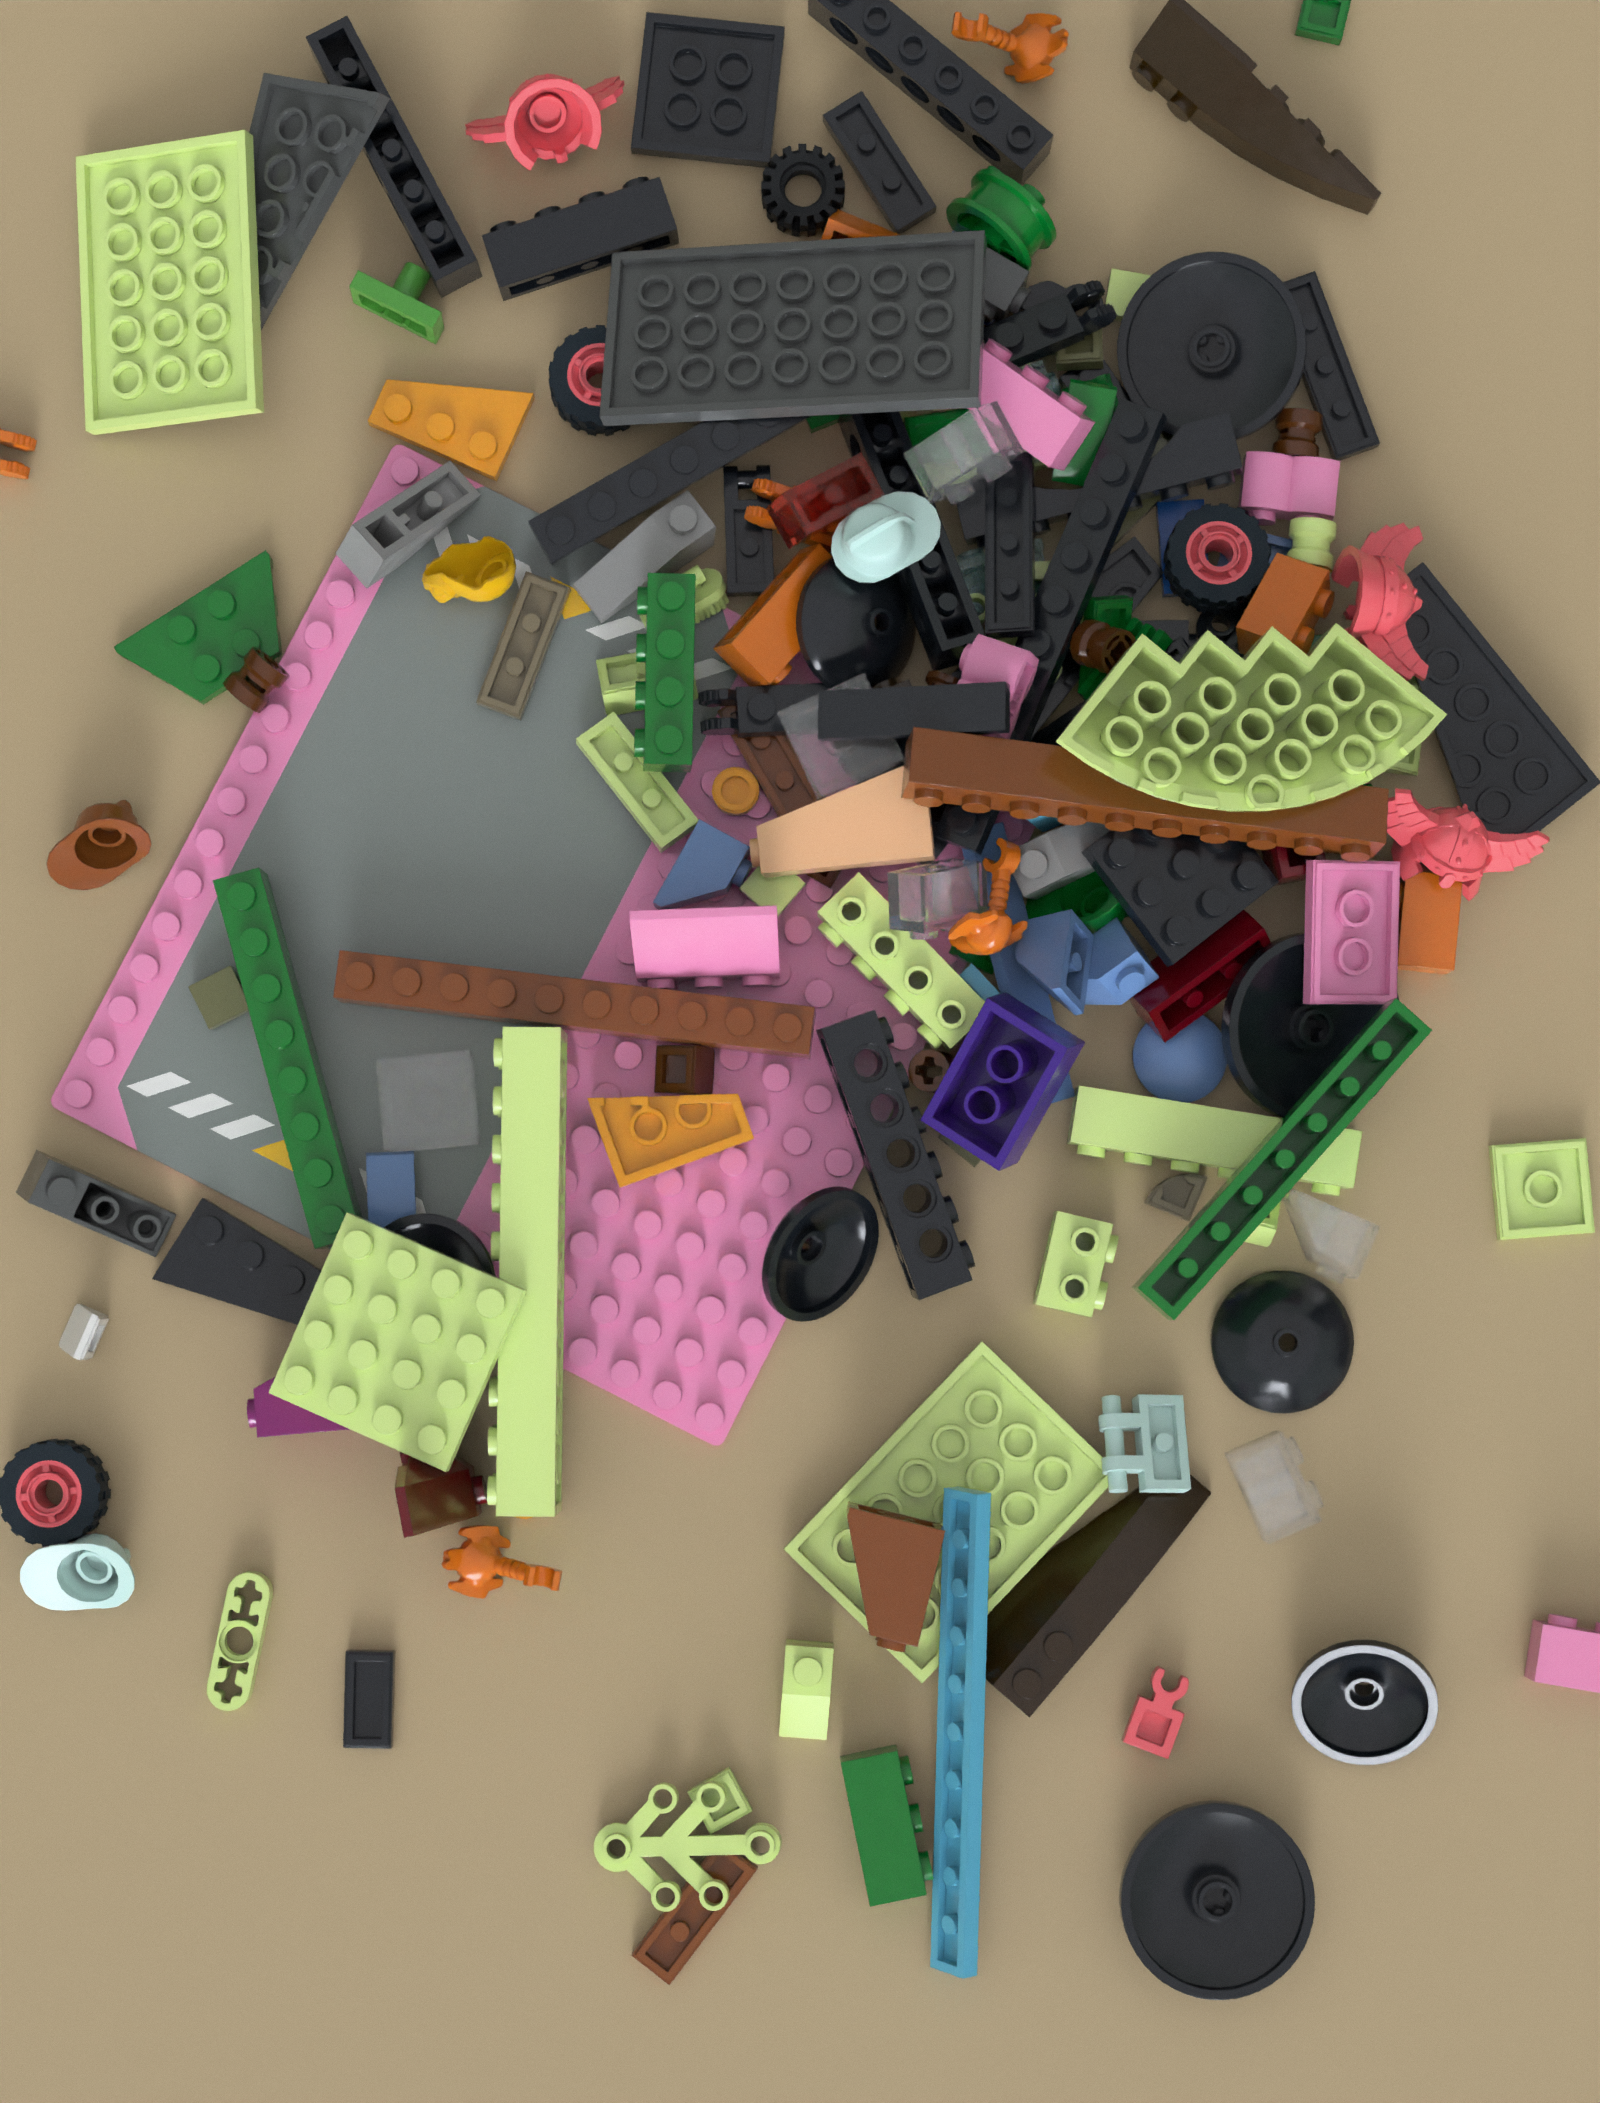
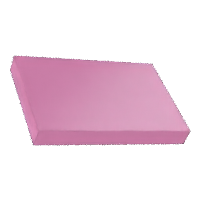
M1306 860L1303 1004H1385L1397 998L1400 861L1351 862L1346 860Z

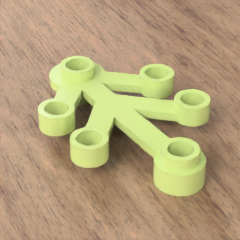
M716 1781L706 1782L699 1788L696 1800L662 1836H642L660 1813L670 1812L679 1801V1793L676 1787L668 1782H662L652 1788L648 1801L627 1824L615 1822L606 1825L599 1831L594 1841V1854L599 1864L609 1871L621 1872L627 1870L651 1893V1901L654 1907L659 1911L669 1912L675 1909L681 1901V1889L674 1881L663 1880L643 1858L662 1856L699 1893V1900L702 1906L707 1910L717 1911L727 1903L730 1895L729 1888L722 1880L713 1879L691 1856L746 1855L753 1863L766 1864L774 1860L780 1852L782 1838L779 1831L773 1825L764 1822L752 1825L745 1834L690 1835L709 1813L718 1811L726 1802V1790L723 1785ZM713 1788L719 1792L720 1801L717 1805H708L704 1801L703 1792L705 1789ZM665 1789L671 1793L672 1803L669 1806H660L656 1802L655 1795L658 1790ZM763 1836L769 1841L770 1848L766 1853H758L753 1849L752 1841L755 1837ZM619 1839L625 1844L626 1851L624 1855L615 1856L610 1852L609 1843L611 1840ZM712 1886L718 1887L723 1893L722 1901L719 1903L708 1901L706 1898L707 1888ZM663 1887L670 1888L675 1894L674 1902L671 1904L662 1903L658 1898L659 1889Z

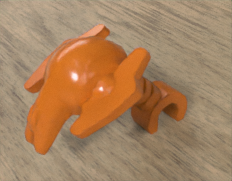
M955 12L951 30L952 35L960 40L980 41L1009 52L1015 65L1006 66L1004 74L1015 77V81L1021 84L1035 82L1052 75L1054 68L1050 67L1049 64L1056 56L1066 50L1069 36L1068 31L1065 29L1051 33V28L1060 25L1062 20L1057 15L1045 13L1027 14L1022 24L1007 32L988 24L989 17L986 14L979 13L978 20H968L962 16L961 12Z
M998 838L996 843L1001 849L999 860L994 861L985 857L982 861L984 869L992 873L989 896L991 900L988 902L989 910L980 914L967 913L948 932L950 944L965 954L991 955L998 953L1003 948L1022 939L1023 932L1028 927L1027 921H1020L1013 925L1011 918L1004 912L1007 909L1006 902L1009 897L1011 874L1015 872L1021 859L1020 847L1013 842Z
M474 1525L460 1528L458 1534L467 1537V1540L459 1548H451L443 1553L442 1567L446 1570H456L460 1576L458 1581H450L448 1583L449 1589L469 1597L484 1599L489 1591L500 1588L503 1585V1579L494 1578L497 1573L500 1576L521 1580L525 1586L532 1587L533 1585L550 1588L553 1591H559L562 1570L548 1566L526 1564L519 1560L503 1557L499 1548H509L511 1542L500 1535L499 1528L496 1526Z

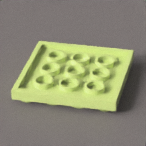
M346 1213L269 1393L447 1472L450 1470L527 1290L352 1213Z

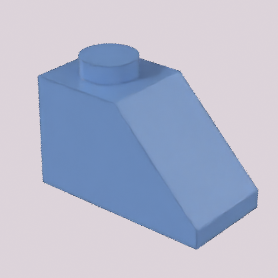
M699 819L653 901L655 908L659 910L676 909L728 894L733 884L741 887L752 868L751 861L747 859L750 854V847Z
M1072 909L1024 920L1028 922V927L1023 932L1022 939L1015 946V957L1019 966L1042 989L1075 1016L1084 1014L1094 935Z
M1117 917L1093 934L1094 942L1085 1005H1122L1159 978L1140 944Z

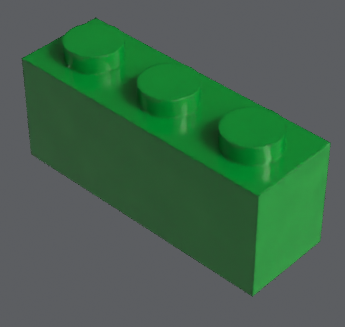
M895 1744L840 1756L870 1907L927 1895L924 1881L933 1880L934 1878L928 1850L918 1852L914 1833L924 1832L918 1803L908 1804L905 1786L914 1784L908 1755L899 1757Z

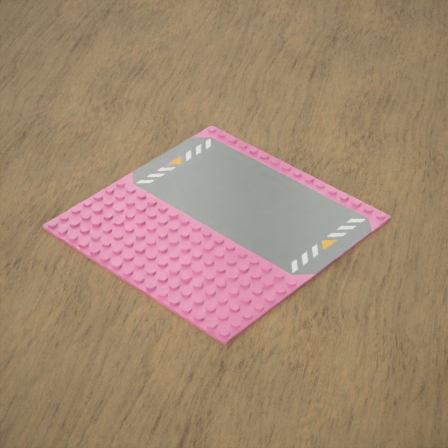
M395 445L391 449L352 524L441 467L442 464L404 445ZM467 478L481 494L479 500L400 567L370 587L366 588L337 555L335 556L279 663L290 677L280 688H274L268 695L269 702L260 713L253 712L53 1093L51 1104L55 1109L312 1240L250 1014L247 1012L210 1030L188 986L228 966L234 967L239 978L213 880L259 867L268 874L363 1219L368 1220L366 1153L414 1151L416 1214H438L461 1222L478 1236L491 1257L492 1231H500V1213L492 1212L491 1191L492 1183H500L501 1165L493 1164L492 1161L493 1135H501V1118H498V1115H493L494 1086H502V1070L494 1067V1038H502L503 1027L538 1026L342 1003L333 998L339 950L647 987V982L638 983L636 979L629 911L659 910L655 908L653 901L693 831L661 853L576 744L577 737L608 716L605 711L596 660L635 653L636 635L646 634V628L640 616L637 615V599L603 623H600L573 588V584L608 554L611 549L593 541L551 565L528 525L529 520L540 514ZM484 536H490L505 542L511 548L516 561L514 580L510 588L502 596L494 600L473 602L461 596L459 598H452L445 603H439L430 591L425 590L422 577L426 564L432 562L435 558L441 557L442 553L451 544L475 543ZM527 571L570 587L571 592L524 715L520 721L477 705L476 700ZM728 608L725 610L721 609L719 613L716 612L715 615H711L710 618H706L704 621L700 620V623H695L694 675L698 693L712 689L728 688L735 690L736 687L748 686L713 649L742 616ZM799 651L789 662L792 666L791 671L777 685L822 682L813 674L802 653ZM698 699L693 700L691 772H662V774L698 820L704 821L750 847V839L757 838L756 826L778 816L760 785L757 804L750 812L744 815H727L716 806L712 796V785L716 776L721 771L730 767H741L750 772L751 770L730 735L708 736L701 733L700 722L709 718H720L717 711L725 706L706 707L699 705ZM644 710L617 715L633 737L635 736V728L644 729ZM818 734L787 735L788 740L822 798L855 786L838 764V758L836 759L829 741H821L818 739ZM1000 811L994 824L1003 822L1008 841L1018 846L1027 843L1035 826L1026 819L1012 817L1009 814L1010 812ZM949 843L933 864L925 871H922L916 862L842 870L831 889L806 874L797 875L806 885L778 917L780 978H770L771 986L742 987V979L723 980L722 988L696 989L694 981H675L676 989L673 990L815 1007L816 1018L810 1059L713 1048L715 1060L712 1094L739 1095L754 1140L619 1188L587 1098L691 1095L654 1092L657 1045L687 1044L564 1030L568 1034L563 1369L712 1445L718 1446L724 1442L786 1320V1317L774 1310L769 1304L762 1285L763 1260L772 1233L786 1213L805 1197L829 1187L841 1186L852 1189L864 1166L816 1030L864 1012L875 1010L878 1018L885 1016L894 1038V1043L888 1045L894 1063L902 1062L908 1078L910 1061L914 1055L923 1050L926 1041L917 1032V1029L922 1024L909 1011L904 1016L899 1014L883 996L889 990L876 977L870 982L865 979L850 962L855 955L843 943L836 948L818 930L817 927L822 921L817 917V911L859 872L960 975L966 962L949 954L952 945L949 942L948 932L968 911L979 912L962 848ZM752 867V868H751V870H750L748 876L746 877L745 881L747 880V878L752 874V872H753L757 867ZM733 884L728 894L676 909L747 907L757 905L739 891L740 887ZM864 1049L856 1055L854 1067L858 1074L863 1077H869L876 1071L877 1058L871 1051ZM884 1094L876 1096L870 1106L872 1116L879 1122L886 1121L894 1107L893 1102ZM492 1261L495 1275L499 1278V1261Z

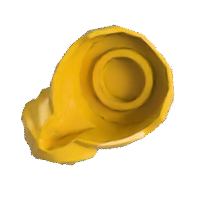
M484 536L475 543L451 544L442 553L441 557L435 558L432 562L426 564L422 582L425 590L430 591L439 603H445L452 598H459L461 596L473 602H488L502 596L510 588L516 572V561L513 551L505 542L490 536Z

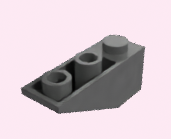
M36 1150L16 1191L19 1196L30 1204L153 1257L157 1256L176 1217V1214L39 1150Z

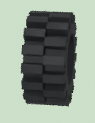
M798 144V150L792 151L791 146L783 148V155L780 157L775 154L770 159V167L765 166L763 181H761L763 209L767 211V218L771 223L775 220L777 222V229L783 233L786 228L792 230V236L800 237L801 231H807L808 237L816 236V229L819 228L824 232L828 218L838 209L843 208L845 200L843 171L840 165H835V157L830 153L824 156L822 148L814 145L813 151L806 150V144ZM808 175L816 179L821 187L819 199L812 205L805 207L791 203L786 197L785 187L793 177Z

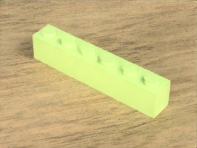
M1079 1085L1075 1088L1067 1144L1077 1145L1076 1154L1105 1158V1152L1108 1150L1124 1153L1123 1162L1152 1166V1159L1157 1158L1171 1161V1170L1198 1174L1200 1166L1218 1168L1217 1177L1229 1179L1282 1118ZM1345 1128L1301 1177L1299 1182L1312 1183L1311 1192L1331 1196H1340L1341 1188H1354L1362 1131Z

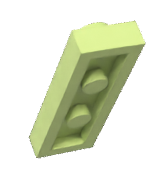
M612 712L576 738L577 746L661 853L694 830L699 821L662 772L643 771V757H634V737L615 712Z

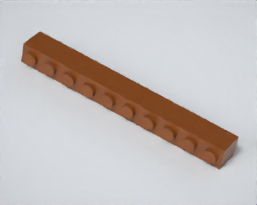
M913 727L906 742L901 798L914 799L915 804L924 807H938L943 803L961 805L963 810L971 813H986L992 809L1010 812L1009 814L1012 817L1018 819H1035L1038 816L1057 818L1058 822L1065 825L1077 826L1083 825L1086 822L1105 824L1107 829L1118 832L1139 828L1152 830L1154 835L1165 838L1186 834L1200 836L1201 841L1211 844H1221L1233 840L1247 842L1248 847L1258 850H1268L1279 846L1294 848L1295 853L1304 856H1316L1326 852L1341 854V858L1346 861L1362 862L1373 858L1386 844L1389 789L1361 785L1333 798L1301 807L1272 811L1229 812L1191 807L1157 798L1124 785L1087 765L1062 746Z
M339 950L333 998L347 1004L538 1027H561L563 1030L803 1059L811 1058L816 1018L815 1007L344 950Z

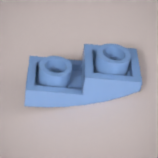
M414 1151L366 1153L368 1221L385 1227L399 1218L416 1214Z

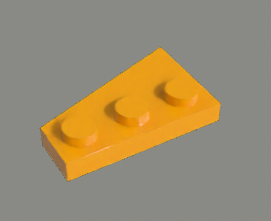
M387 379L371 412L368 423L373 428L497 482L535 397L534 393Z
M738 1094L587 1098L619 1188L754 1140Z

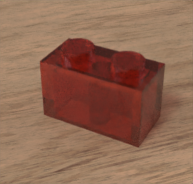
M861 452L782 493L766 509L788 549H791L840 523L858 507L882 497L884 492Z

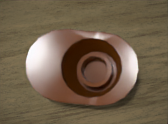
M121 800L116 804L97 803L88 806L79 814L74 830L60 840L49 852L46 865L50 877L59 885L76 890L99 888L113 881L133 864L143 859L149 853L152 843L149 833L138 825L137 818L132 811V806L127 800Z

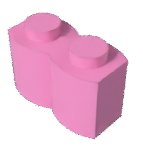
M1246 451L1242 465L1243 472L1241 475L1238 507L1246 510L1245 513L1250 517L1254 516L1259 521L1258 525L1269 526L1274 525L1276 519L1290 521L1298 517H1317L1333 520L1335 517L1340 461L1322 457L1290 456L1274 452Z
M981 634L977 635L973 644H967L961 654L959 669L962 671V674L957 684L1007 682L1010 685V733L979 734L1010 739L1019 716L1021 704L1026 698L1034 680L1039 659L1031 651Z

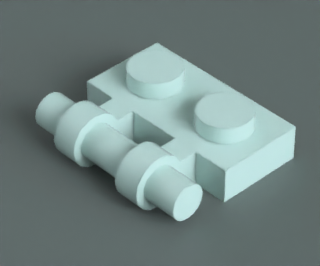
M1138 1394L1132 1398L1133 1413H1122L1120 1396H1103L1101 1398L1103 1414L1098 1416L1099 1431L1104 1433L1106 1457H1103L1101 1461L1102 1473L1108 1476L1109 1493H1124L1128 1491L1127 1474H1138L1139 1493H1185L1191 1489L1183 1395ZM1124 1431H1134L1136 1455H1125Z

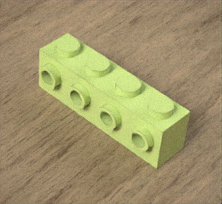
M858 872L817 911V917L822 921L817 927L818 930L836 948L843 943L855 955L850 962L865 979L870 982L876 977L889 990L883 996L899 1014L904 1016L909 1011L922 1024L917 1029V1032L932 1048L937 1050L942 1045L949 1052L968 1034L985 1001Z

